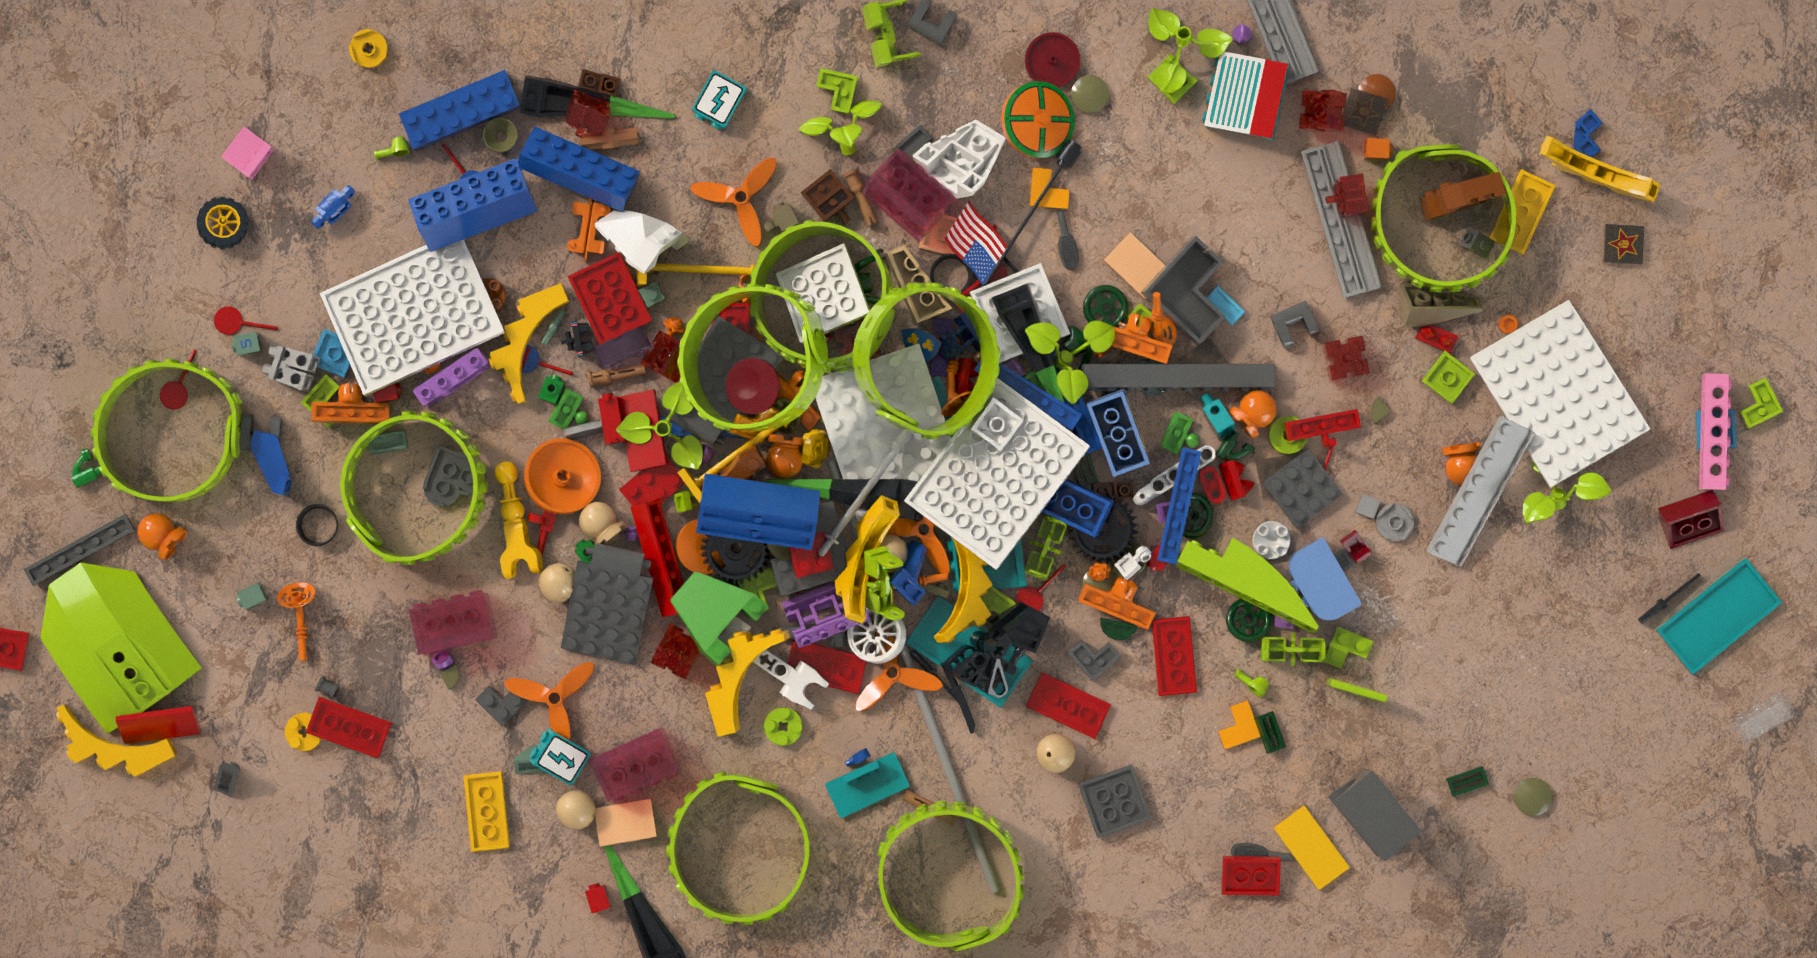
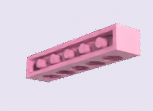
M1702 374L1699 489L1726 490V486L1729 485V475L1726 474V467H1729L1730 457L1727 455V448L1730 447V436H1727V428H1730L1731 419L1728 417V409L1731 408V398H1728V390H1731L1732 380L1729 378V374ZM1715 388L1721 391V396L1718 399L1713 396ZM1715 407L1720 410L1718 418L1712 415V410ZM1715 426L1720 430L1718 437L1712 435V429ZM1713 446L1719 448L1718 456L1712 455L1711 449ZM1713 465L1719 468V473L1716 476L1711 473Z

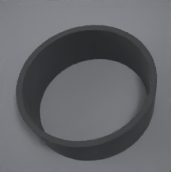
M956 254L940 256L931 267V282L935 283L934 270L941 261L946 259L959 260L964 264L968 272L967 283L960 290L962 293L971 283L972 270Z
M313 504L304 508L298 515L296 530L301 540L306 544L323 546L335 537L338 530V520L335 513L329 507ZM317 508L328 510L336 520L334 535L322 543L309 540L302 530L304 516L309 511Z

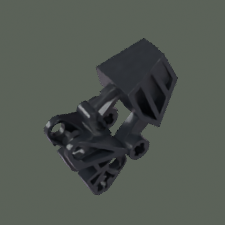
M1019 601L990 620L989 622L992 627L987 633L982 631L973 632L970 637L971 645L962 646L946 659L945 671L994 697L1002 698L1008 691L1004 672L1011 675L1015 674L1017 671L1015 665L1020 657H1023L1026 650L1033 653L1037 652L1050 617ZM1014 644L1016 648L1009 662L1002 659L1006 655L1007 648ZM971 649L973 653L965 658V651ZM953 662L956 664L954 670L951 669V668H952L951 663H953ZM998 684H1002L1004 688L1000 694L995 693Z

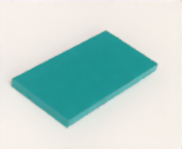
M1743 558L1659 626L1656 631L1691 675H1694L1778 607L1782 601L1747 558Z
M937 596L906 644L941 667L940 663L946 661L948 657L962 646L971 645L970 637L973 632L982 631L987 633L989 630L984 626H973L955 635L956 638L950 643H937L934 636L945 625L954 609L953 605ZM1010 645L1002 659L1009 662L1015 648ZM966 650L964 657L970 656L973 653L972 650ZM1023 655L1015 665L1017 667L1015 674L1011 675L1004 672L1008 691L1002 698L994 697L978 687L965 684L1001 708L1033 660ZM953 662V663H951V665H952V668H951V669L954 670L956 664ZM998 684L995 689L996 694L1002 693L1004 689L1002 684Z

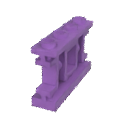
M475 348L415 388L413 392L423 406L426 405L429 409L491 368V365L483 351Z
M835 582L782 602L788 621L792 622L798 619L801 628L792 631L799 648L869 621L870 617L866 607V619L862 624L849 620L845 615L842 616L841 611L844 610L843 602L838 604L836 601L842 597L836 594ZM834 605L837 614L819 620L816 612ZM809 610L812 611L811 615L804 618L801 617V613ZM816 622L817 626L806 630L805 625Z

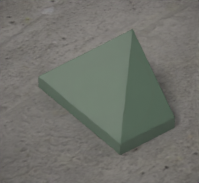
M535 743L514 757L515 774L547 773L529 761L531 751L535 747L537 748Z

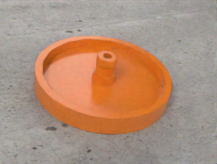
M698 519L683 526L678 533L675 543L676 555L682 566L690 572L694 573L696 571L702 574H711L713 569L707 571L709 563L703 564V560L707 557H701V553L705 550L700 549L701 545H705L702 542V538L708 537L705 534L696 533ZM717 550L712 552L715 561L723 567L725 563Z

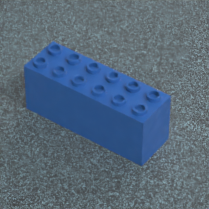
M517 158L408 199L418 231L430 252L538 211L528 181Z
M705 474L696 533L812 550L818 519L820 491Z

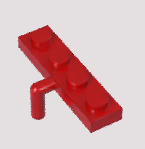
M1358 409L1284 423L1287 441L1321 435L1322 444L1325 448L1335 446L1337 443L1335 439H1329V434L1362 428Z

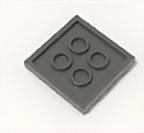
M1309 448L1262 482L1296 529L1343 495Z
M1132 764L1078 783L1097 838L1152 819Z

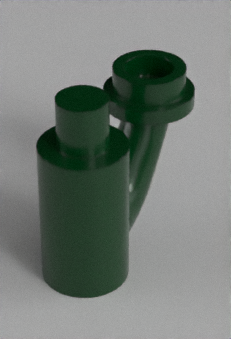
M1233 430L1230 436L1226 435L1215 455L1224 461H1235L1249 453L1254 454L1256 448L1246 442L1245 445H1242L1243 450L1232 453L1238 443L1236 439L1240 434Z

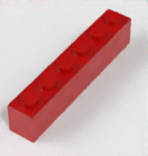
M655 499L630 507L643 553H645V560L651 561V566L648 570L650 577H654L652 584L662 617L677 615L670 599L682 587L683 580L660 501Z

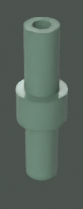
M559 309L553 321H550L546 328L548 329L540 340L541 343L547 345L553 334L557 333L560 328L559 324L566 312Z

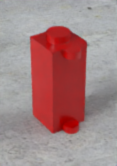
M613 393L602 394V398L598 399L605 444L625 442V439L616 431V428L622 423L618 396H613Z

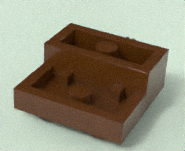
M831 169L801 192L823 222L837 215L844 224L847 223L846 219L848 221L851 219L844 209L854 200V197Z

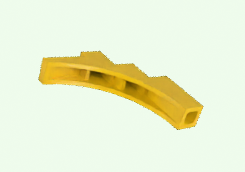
M1546 136L1545 141L1541 145L1539 154L1551 161V165L1560 171L1579 175L1588 182L1607 186L1619 194L1655 202L1661 184L1654 179L1634 174L1591 158L1566 146L1553 137Z
M562 283L519 299L520 305H517L520 315H524L525 318L504 326V338L506 342L511 344L490 352L491 357L488 360L492 369L496 368L498 372L505 370L502 373L506 384L510 383L512 388L509 391L513 402L517 401L518 404L527 402L522 387L521 369L528 341L535 329L548 315L569 303Z
M883 495L878 498L856 524L858 539L845 552L847 567L835 580L836 594L843 599L845 617L861 624L866 619V582H868L869 575L865 573L864 552L880 547L888 530L900 515L897 501Z
M954 538L952 539L960 564V589L951 616L934 636L937 643H950L956 638L955 635L957 633L963 632L969 627H981L987 622L986 619L991 616V613L981 599L982 596L988 593L987 589L993 585L982 568L987 563Z
M776 629L770 631V635L766 636L763 633L752 636L751 632L744 633L741 630L732 633L733 636L727 640L732 657L725 658L720 665L716 666L721 683L710 686V690L705 692L718 737L736 733L741 729L738 715V697L746 671L764 650L790 638L788 630Z
M67 704L56 708L58 720L60 723H64L66 727L65 734L67 738L73 741V743L67 745L68 750L66 753L74 763H79L96 754V762L100 768L103 767L104 770H107L126 761L125 768L127 772L135 777L178 756L170 738L145 746H125L111 743L86 729L74 716Z

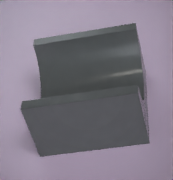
M1362 768L1328 796L1377 857L1381 855L1385 861L1422 832L1372 770Z

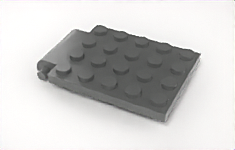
M717 316L700 345L698 352V375L703 392L711 406L722 417L733 422L737 414L746 417L748 414L736 409L727 397L726 378L731 368L743 359L759 358L769 362L776 369L783 356ZM695 407L687 414L680 415L675 412L671 417V422L712 447L715 442L722 446L726 440L720 436L723 430L713 426L714 422L709 419L704 420L698 415L699 411ZM724 429L731 435L735 436V434L731 433L729 430Z
M596 543L594 548L587 547L585 554L592 555L591 563L579 560L577 562L561 648L636 665L654 578L641 575L642 567L650 569L651 561L644 559L645 553Z

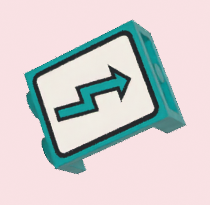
M713 69L691 109L695 113L694 117L701 121H704V119L710 121V126L719 131L721 128L726 130L729 120L748 89Z
M548 728L547 731L542 733L537 748L535 747L531 751L529 761L536 767L572 786L591 753L581 745H576L557 734L553 729Z

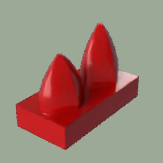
M1432 324L1420 327L1415 337L1416 340L1446 351L1451 354L1458 338L1457 335Z
M959 358L957 375H955V393L972 392L975 385L969 380V377L979 376V373L974 371L977 364L972 359Z
M1234 460L1219 464L1230 501L1245 497L1255 484L1251 480L1239 478L1245 469V465Z

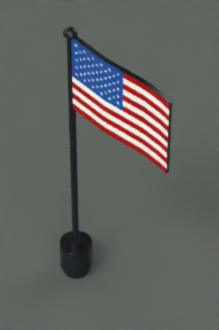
M1069 140L1057 154L1055 159L1059 167L1008 246L997 231L978 214L970 200L968 201L946 235L945 240L951 250L976 275L981 282L980 287L986 286L1061 169L1072 168L1081 154L1080 150L1082 147L1079 144Z

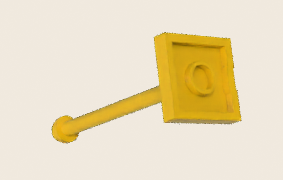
M656 263L655 267L649 270L648 273L650 271L744 274L751 276V271L755 266L751 264L749 268ZM637 270V287H645L647 273L643 274Z
M780 427L760 432L699 478H694L688 468H683L677 473L700 503L705 474L716 475L731 464L740 452L754 444L757 445Z

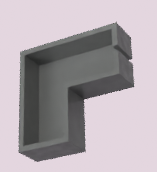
M1192 236L1140 293L1153 304V293L1159 292L1163 314L1195 345H1199L1226 317L1198 290L1224 261L1212 250L1204 253L1203 251L1207 250L1208 246L1197 236Z
M833 500L819 504L815 533L825 531L826 534L830 535L839 523ZM842 532L836 539L839 542L838 546L833 543L829 549L834 569L796 578L791 559L773 558L769 560L779 597L835 581L847 567L845 552L848 549Z

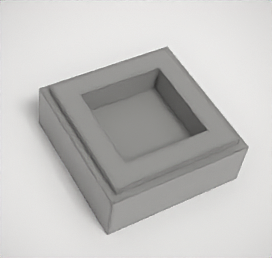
M1362 494L1355 512L1374 519L1380 500Z

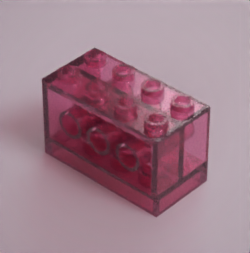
M898 148L867 180L862 191L863 194L918 242L949 212L955 200L953 194L949 190L943 189L937 179L926 174L921 165L915 164L906 152L900 151Z
M483 590L469 592L470 596L464 597V594L450 596L451 600L449 601L441 598L432 600L431 605L426 603L414 604L413 609H409V615L418 655L498 638L488 593H483ZM470 611H471L472 613H475V617H473V621H472L471 619H468V615L470 614ZM451 615L456 617L454 625L449 622ZM433 619L437 622L435 629L430 626Z
M663 727L589 759L607 802L612 800L613 804L625 798L624 795L629 792L631 796L643 790L642 787L648 785L650 788L659 784V779L663 777L668 780L677 776V771L681 769ZM651 755L658 757V765L650 762L652 759ZM633 763L641 766L639 769L640 773L633 771ZM616 771L623 773L622 781L619 778H615Z

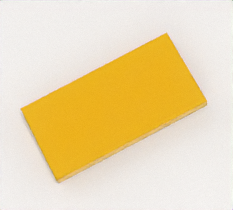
M1522 169L1511 189L1516 206V228L1510 249L1524 255L1556 185ZM1504 204L1489 236L1490 239L1504 246L1507 236L1506 204Z
M502 771L463 775L471 852L510 848Z
M1305 805L1273 827L1318 890L1350 868Z

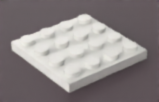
M844 243L776 273L779 285L783 288V291L784 289L792 290L800 294L801 299L804 301L808 300L815 306V312L820 318L824 334L866 317L870 311L847 245ZM785 299L799 341L804 344L802 337L803 317L798 309Z
M1041 263L970 292L971 298L977 302L976 305L989 316L988 320L997 333L996 339L1000 348L999 363L1021 355L1023 352L998 315L992 300L993 296L1028 283L1034 299L1037 301L1042 322L1054 325L1060 332V338L1070 334Z

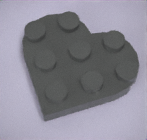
M438 445L423 484L424 494L429 502L444 507L452 505L458 500L460 495H473V476L466 455Z

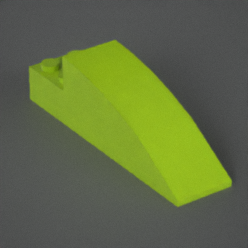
M1232 537L1223 557H1220V553L1213 549L1208 551L1201 548L1202 544L1197 541H1187L1175 567L1312 634L1317 631L1318 624L1295 589L1272 565L1251 548Z

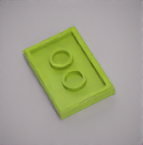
M1328 678L1326 683L1327 686L1380 702H1386L1388 695Z

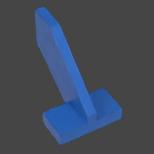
M254 430L250 448L271 491L280 495H289L293 477L290 476L278 436Z
M912 540L907 546L908 558L906 563L895 571L889 581L898 594L902 595L910 605L915 606L926 593L917 582L927 548L923 544Z

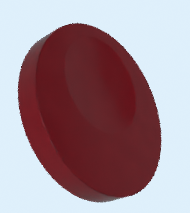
M1049 32L1036 37L1027 48L1025 68L1033 81L1047 82L1060 88L1071 82L1079 70V50L1069 37L1061 33Z
M743 359L736 363L727 375V397L731 404L743 413H763L773 407L779 398L781 391L779 374L774 366L763 359Z

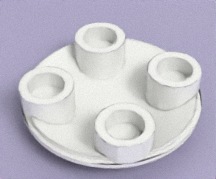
M1268 521L1257 527L1252 541L1255 551L1261 557L1278 559L1287 553L1291 538L1287 527L1279 522Z

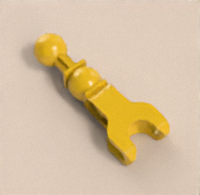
M510 461L500 462L495 468L494 476L503 485L505 500H500V503H503L501 515L506 520L503 524L507 547L500 558L503 576L506 579L514 578L517 574V563L521 559L527 561L532 573L540 574L543 571L542 554L530 542L526 519H522L525 514V508L519 501L522 500V497H516L514 482L518 477V469Z

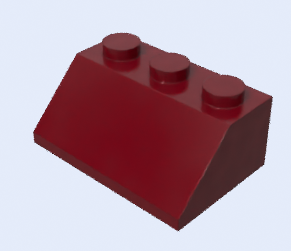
M1713 490L1658 508L1660 523L1670 549L1725 531L1722 506Z

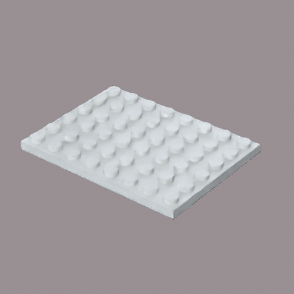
M465 240L432 252L429 251L427 245H424L320 293L364 396H368L505 333Z
M1569 300L1469 358L1505 417L1534 432L1526 451L1550 488L1650 430V427Z
M919 343L869 360L874 385L882 398L892 408L905 412L908 417L919 423L918 428L920 429L932 428L945 422ZM853 368L848 372L836 371L824 375L816 401L843 479H871L891 451L892 441L898 438L903 429L875 415L877 409L868 402L859 389ZM913 433L914 436L904 447L905 451L896 455L880 479L919 481L950 441L951 436L944 434L938 435L939 439L921 438V434ZM858 508V510L855 513L857 521H859L868 510Z
M998 378L994 385V391L987 401L994 397L1024 420L1003 450L999 451L978 434L974 433L969 428L971 423L960 427L904 500V502L995 570L1000 567L1090 448L1087 443Z

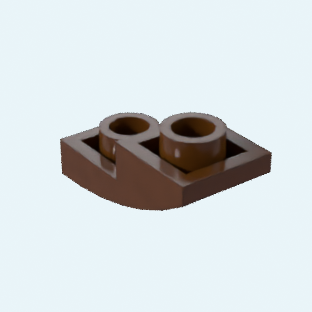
M582 69L578 87L616 97L621 78Z
M1132 480L1091 484L1092 491L1102 493L1103 496L1109 493L1110 499L1113 495H1117L1116 501L1120 498L1132 500L1134 497Z

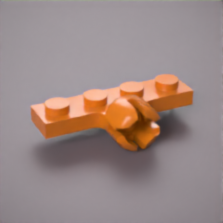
M1132 313L1125 329L1113 327L1115 338L1111 345L1112 347L1162 363H1168L1173 345L1151 339L1148 336L1152 323L1150 318L1143 316L1140 326H1138L1141 315Z
M797 371L789 380L784 379L779 374L781 381L779 398L793 401L803 384L801 381L805 376L804 371ZM810 404L808 409L801 414V424L808 430H811L822 418V415Z
M349 383L342 384L339 387L338 402L311 403V422L378 424L389 419V403L363 402L362 390L358 384L354 383L353 387H351V393Z
M1123 577L1116 579L1110 591H1105L1085 582L1077 599L1078 602L1147 630L1156 614L1154 610L1133 602V597L1138 587L1136 583L1131 580L1126 581Z

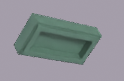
M406 430L381 433L369 443L370 455L409 449Z

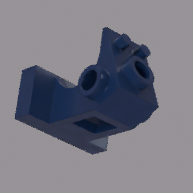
M965 312L954 319L959 326L958 329L951 334L947 332L938 338L942 342L939 351L946 361L951 358L954 360L959 358L963 354L964 348L969 344H972L975 350L980 349L976 330ZM955 336H957L959 340L962 342L961 346L955 339Z

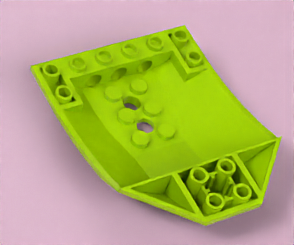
M80 562L49 584L40 638L61 672L106 734L118 728L115 722L116 716L142 713L202 668L159 609L135 571ZM116 652H121L124 654L125 659L123 662L118 663L113 659V655ZM128 668L134 669L136 672L135 677L128 678L125 675V670Z

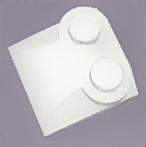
M991 397L985 403L982 411L977 413L969 428L999 451H1002L1024 420L994 397Z

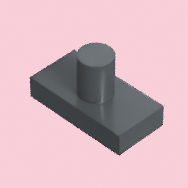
M222 761L219 766L214 790L229 797L233 795L240 772L238 764L234 762L228 764Z

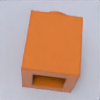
M1365 139L1364 159L1388 160L1389 156H1392L1393 144H1390V139Z

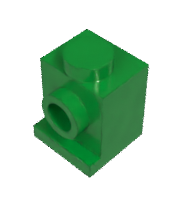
M551 374V377L546 376L538 398L557 404L565 386V383L561 382L562 378ZM549 385L555 386L553 392L548 390Z
M583 539L575 545L577 549L574 552L581 561L591 563L592 555L587 557L584 555V551L587 547L594 548L595 546L590 539L588 541Z

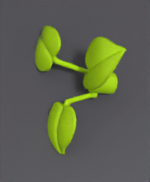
M1152 8L1150 11L1148 26L1151 35L1159 41H1165L1169 36L1172 38L1176 36V43L1178 44L1174 66L1170 63H1163L1156 68L1154 73L1155 82L1162 93L1175 92L1184 85L1187 77L1186 71L1177 66L1182 47L1188 46L1191 40L1195 45H1200V53L1207 58L1219 57L1232 42L1231 36L1216 29L1200 31L1197 41L1195 36L1191 35V30L1188 27H1180V20L1175 14Z
M864 100L855 103L850 109L851 114H854L853 124L834 129L831 126L832 119L820 116L806 121L799 128V132L810 136H817L823 134L828 129L831 131V139L840 144L842 154L852 155L857 151L855 140L862 133L861 126L856 125L857 118L872 116L883 106V103L874 100Z
M1092 321L1085 326L1083 331L1084 338L1088 342L1071 353L1067 350L1059 352L1057 341L1061 335L1054 325L1042 322L1033 324L1025 329L1032 347L1038 353L1049 354L1056 347L1054 365L1059 369H1063L1057 375V384L1062 395L1071 404L1076 403L1088 388L1087 376L1081 370L1072 371V367L1068 366L1073 361V355L1090 345L1095 353L1104 352L1110 348L1115 338V331L1112 325L1102 321Z
M680 382L670 386L663 395V406L671 410L666 419L659 421L655 426H649L650 419L643 412H633L626 416L616 428V431L624 439L636 444H642L651 439L650 429L655 430L659 436L668 435L678 441L671 450V456L678 465L699 469L702 463L703 448L695 436L687 435L681 440L680 437L671 433L673 426L670 419L676 412L684 415L689 413L694 407L688 402L687 394Z
M1531 459L1532 468L1536 472L1540 473L1535 463ZM1583 474L1579 477L1578 484H1575L1567 495L1564 490L1557 488V485L1553 486L1551 497H1545L1541 492H1534L1528 495L1523 504L1524 520L1528 524L1550 518L1555 513V509L1561 510L1566 506V500H1570V496L1575 489L1577 497L1583 500L1603 498L1611 494V489L1599 474Z

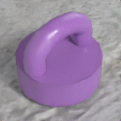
M1244 24L1236 26L1232 33L1234 41L1238 44L1247 43L1252 36L1250 28Z
M701 444L703 448L701 464L705 465L713 459L715 452L708 445Z
M447 650L438 651L432 657V663L437 669L444 670L453 665L452 657Z

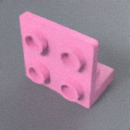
M243 127L223 153L222 158L253 180L275 149L246 127Z

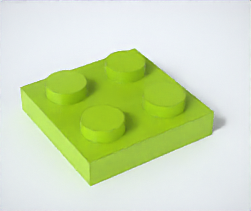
M1443 351L1421 382L1447 402L1453 404L1475 373L1448 352Z

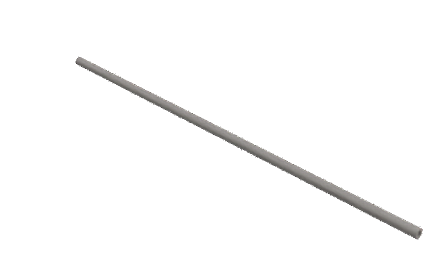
M836 459L826 462L832 478L843 479ZM842 503L845 512H847L851 505ZM854 514L849 523L857 540L856 524L858 521ZM888 619V624L892 623L893 620ZM896 626L890 628L891 633L897 632ZM905 642L899 654L905 668L915 669ZM913 688L955 800L965 802L967 805L924 690ZM962 817L990 892H997L1000 888L974 820Z

